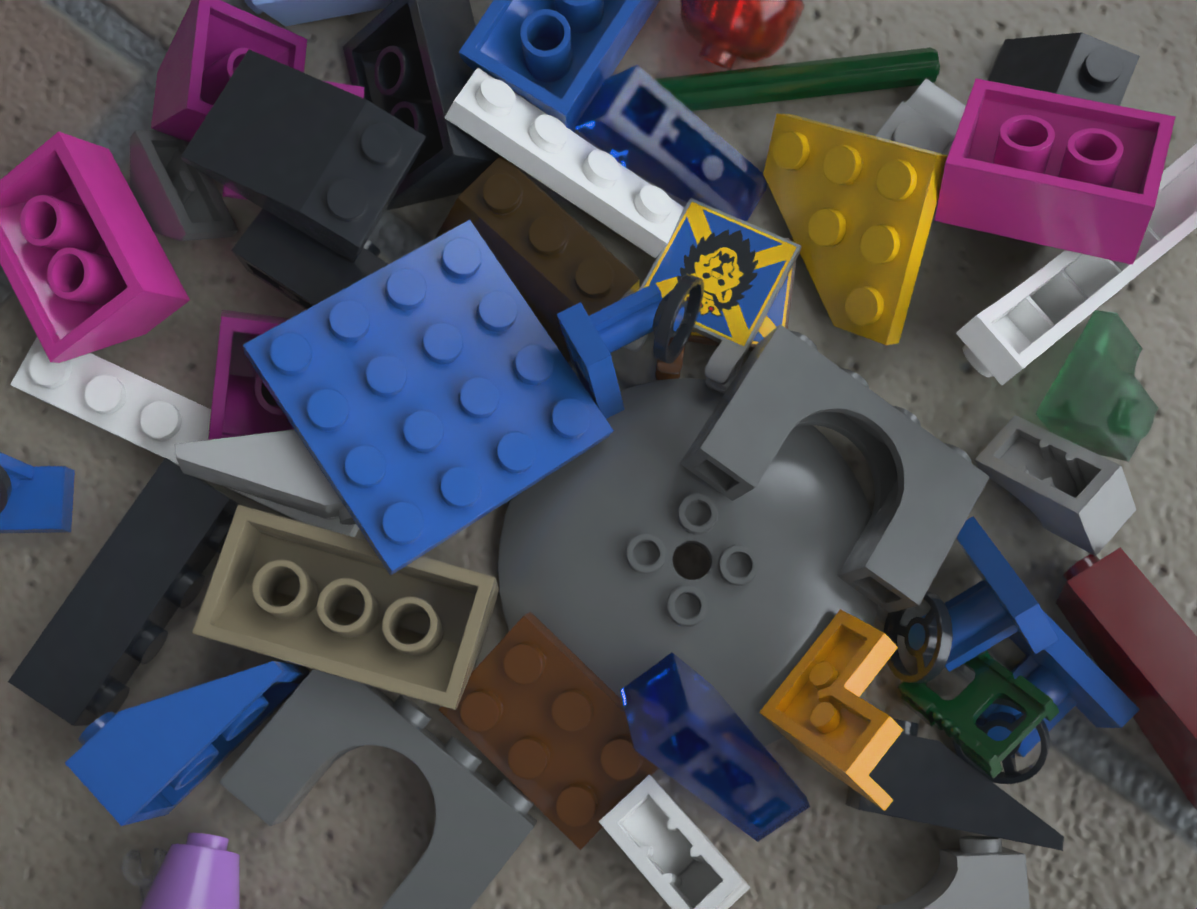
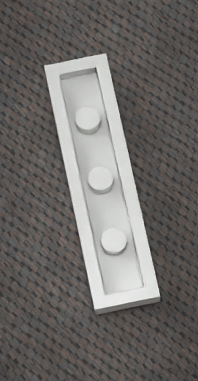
M477 67L453 101L445 119L656 258L668 244L684 207L671 199L662 189L652 186L618 163L612 155L599 150L568 129L559 119L546 114L515 93L506 83L493 78Z

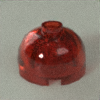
M680 0V19L687 34L702 45L698 56L718 67L731 70L735 60L754 64L770 58L780 50L793 33L805 4L802 0Z

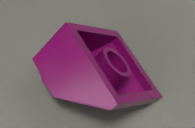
M192 0L157 72L151 129L190 142L232 77L235 67L239 66L249 49L304 73L307 39L224 1Z
M222 310L208 440L294 429L244 354L243 344L290 318Z

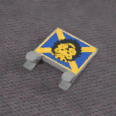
M689 199L668 244L659 253L639 290L656 283L663 299L667 293L674 289L675 285L685 274H691L703 279V300L693 331L720 343L705 367L706 385L709 388L725 393L737 376L751 343L801 251V245L695 199ZM689 293L687 294V296H686L685 299H684V300L687 301V303H688ZM648 334L623 348L638 352L643 347Z

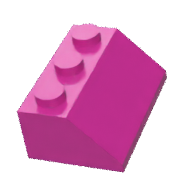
M976 78L945 163L934 221L1133 265L1155 208L1176 116Z
M58 131L0 180V264L50 362L61 363L145 335L190 301L108 148Z

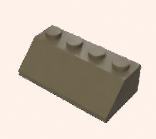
M238 504L192 634L456 710L481 652L499 587L496 578L493 576L422 556L390 576L366 540Z

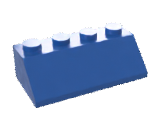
M493 0L460 49L459 55L474 72L478 67L493 78L503 81L515 93L546 114L559 119L568 129L575 132L660 0Z

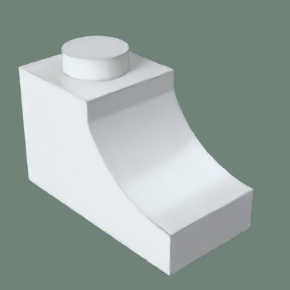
M650 774L599 821L671 909H728L751 888Z

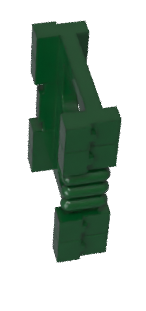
M987 650L964 663L966 667L975 673V678L952 700L942 699L927 687V683L918 684L903 681L898 686L902 695L900 697L902 702L932 727L936 724L937 728L944 730L948 737H953L955 743L961 745L960 748L963 754L993 779L1003 770L1000 762L1044 718L1051 721L1059 713L1058 707L1053 703L1052 698L1035 687L1023 676L1019 675L1015 679L1013 673L994 660ZM1007 698L1025 711L1027 715L1025 720L1006 739L995 741L975 725V722L996 699Z

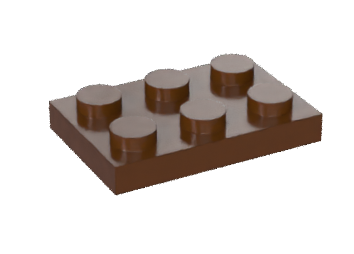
M531 612L525 614L471 673L457 709L453 710L442 706L438 709L580 850L603 827L599 821L649 774L652 776L673 752V749Z

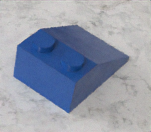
M271 661L119 711L117 714L113 711L107 712L82 732L78 741L83 746L65 764L121 826L168 815L293 694L310 672L304 666Z

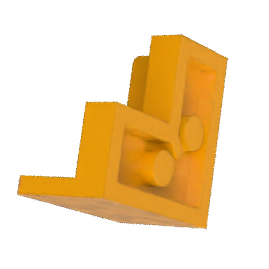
M840 609L759 713L800 752L885 811L893 799L869 774L903 729L891 716L860 698V696L898 647L884 632Z

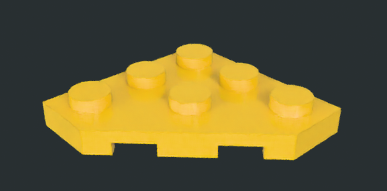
M777 113L763 175L794 242L801 245L800 255L833 325L884 345L898 344L937 205L948 155L791 114Z

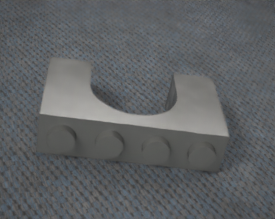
M780 324L755 346L680 464L731 501H734L756 488L794 427L817 425L839 432L855 444L868 462L874 479L875 502L865 529L837 576L888 613L918 606L990 476L973 465L969 455L962 449L943 443L922 428L920 421L914 414L904 408L892 406L870 390L866 380L859 374L840 368L819 353L814 342L807 336L796 331H789Z
M314 669L219 781L222 786L265 823L273 826L286 821L331 765L353 749L364 745L382 746L393 749L412 760L423 772L432 789L436 807L435 828L426 852L381 909H470L537 823V820L528 814V811L534 805L532 801L504 778L496 787L476 769L482 763L481 758L457 738L451 736L447 743L444 744L426 729V725L432 718L412 700L404 695H400L394 702L376 687Z

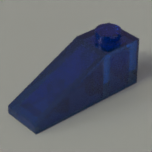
M638 65L606 78L575 126L580 133L601 150L612 155L618 163L687 203L690 198L746 222L768 187L763 173Z
M673 652L620 690L634 749L757 842L810 807L806 795L714 686Z

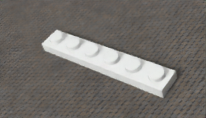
M36 337L10 384L33 397L141 448L167 458L177 465L179 463L176 459L174 444L208 440L211 409L91 353L61 363L50 362L38 337ZM228 488L302 523L355 537L359 530L357 524H340L339 516L322 518Z

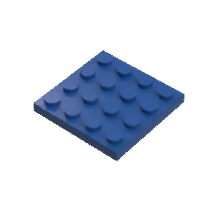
M471 220L466 221L243 344L244 354L390 576L599 444L614 431Z

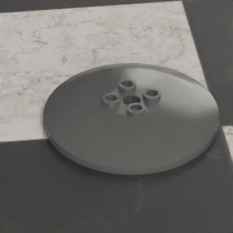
M691 378L659 380L620 390L625 410L606 419L614 430L612 434L510 500L501 532L498 558L499 591L509 631L525 614L531 612L673 749L668 759L692 761L720 759L744 754L769 745L784 736L759 713L839 610L841 609L871 626L874 624L878 605L837 576L871 517L872 512L865 494L853 471L833 444L813 425H802L791 430L756 488L731 501L680 464L725 393L709 388L706 385V379ZM695 544L705 550L709 557V569L705 576L700 579L689 580L681 577L675 571L672 559L674 552L680 546Z

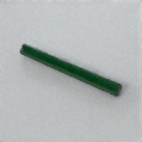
M929 47L649 79L646 82L645 101L648 113L654 116L921 85L925 79L934 83L940 73V63L937 50Z

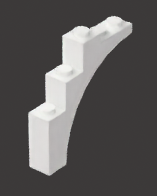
M1197 143L1163 171L1155 208L1133 265L1065 250L1018 287L977 314L956 332L966 344L963 346L965 357L979 373L985 377L994 376L1001 385H1004L1197 228Z

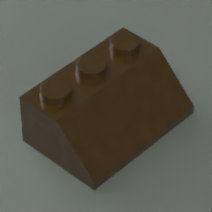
M502 156L496 159L458 196L434 238L436 239L466 221L471 220L571 368H573V364L557 314L581 302L588 316L639 291V277L513 163Z

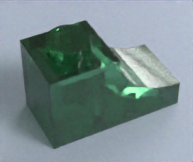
M1098 310L1093 312L1035 414L1050 432L1098 455L1129 462L1141 439L1151 430L1154 416L1159 408L1135 377L1136 363L1143 348L1117 313Z

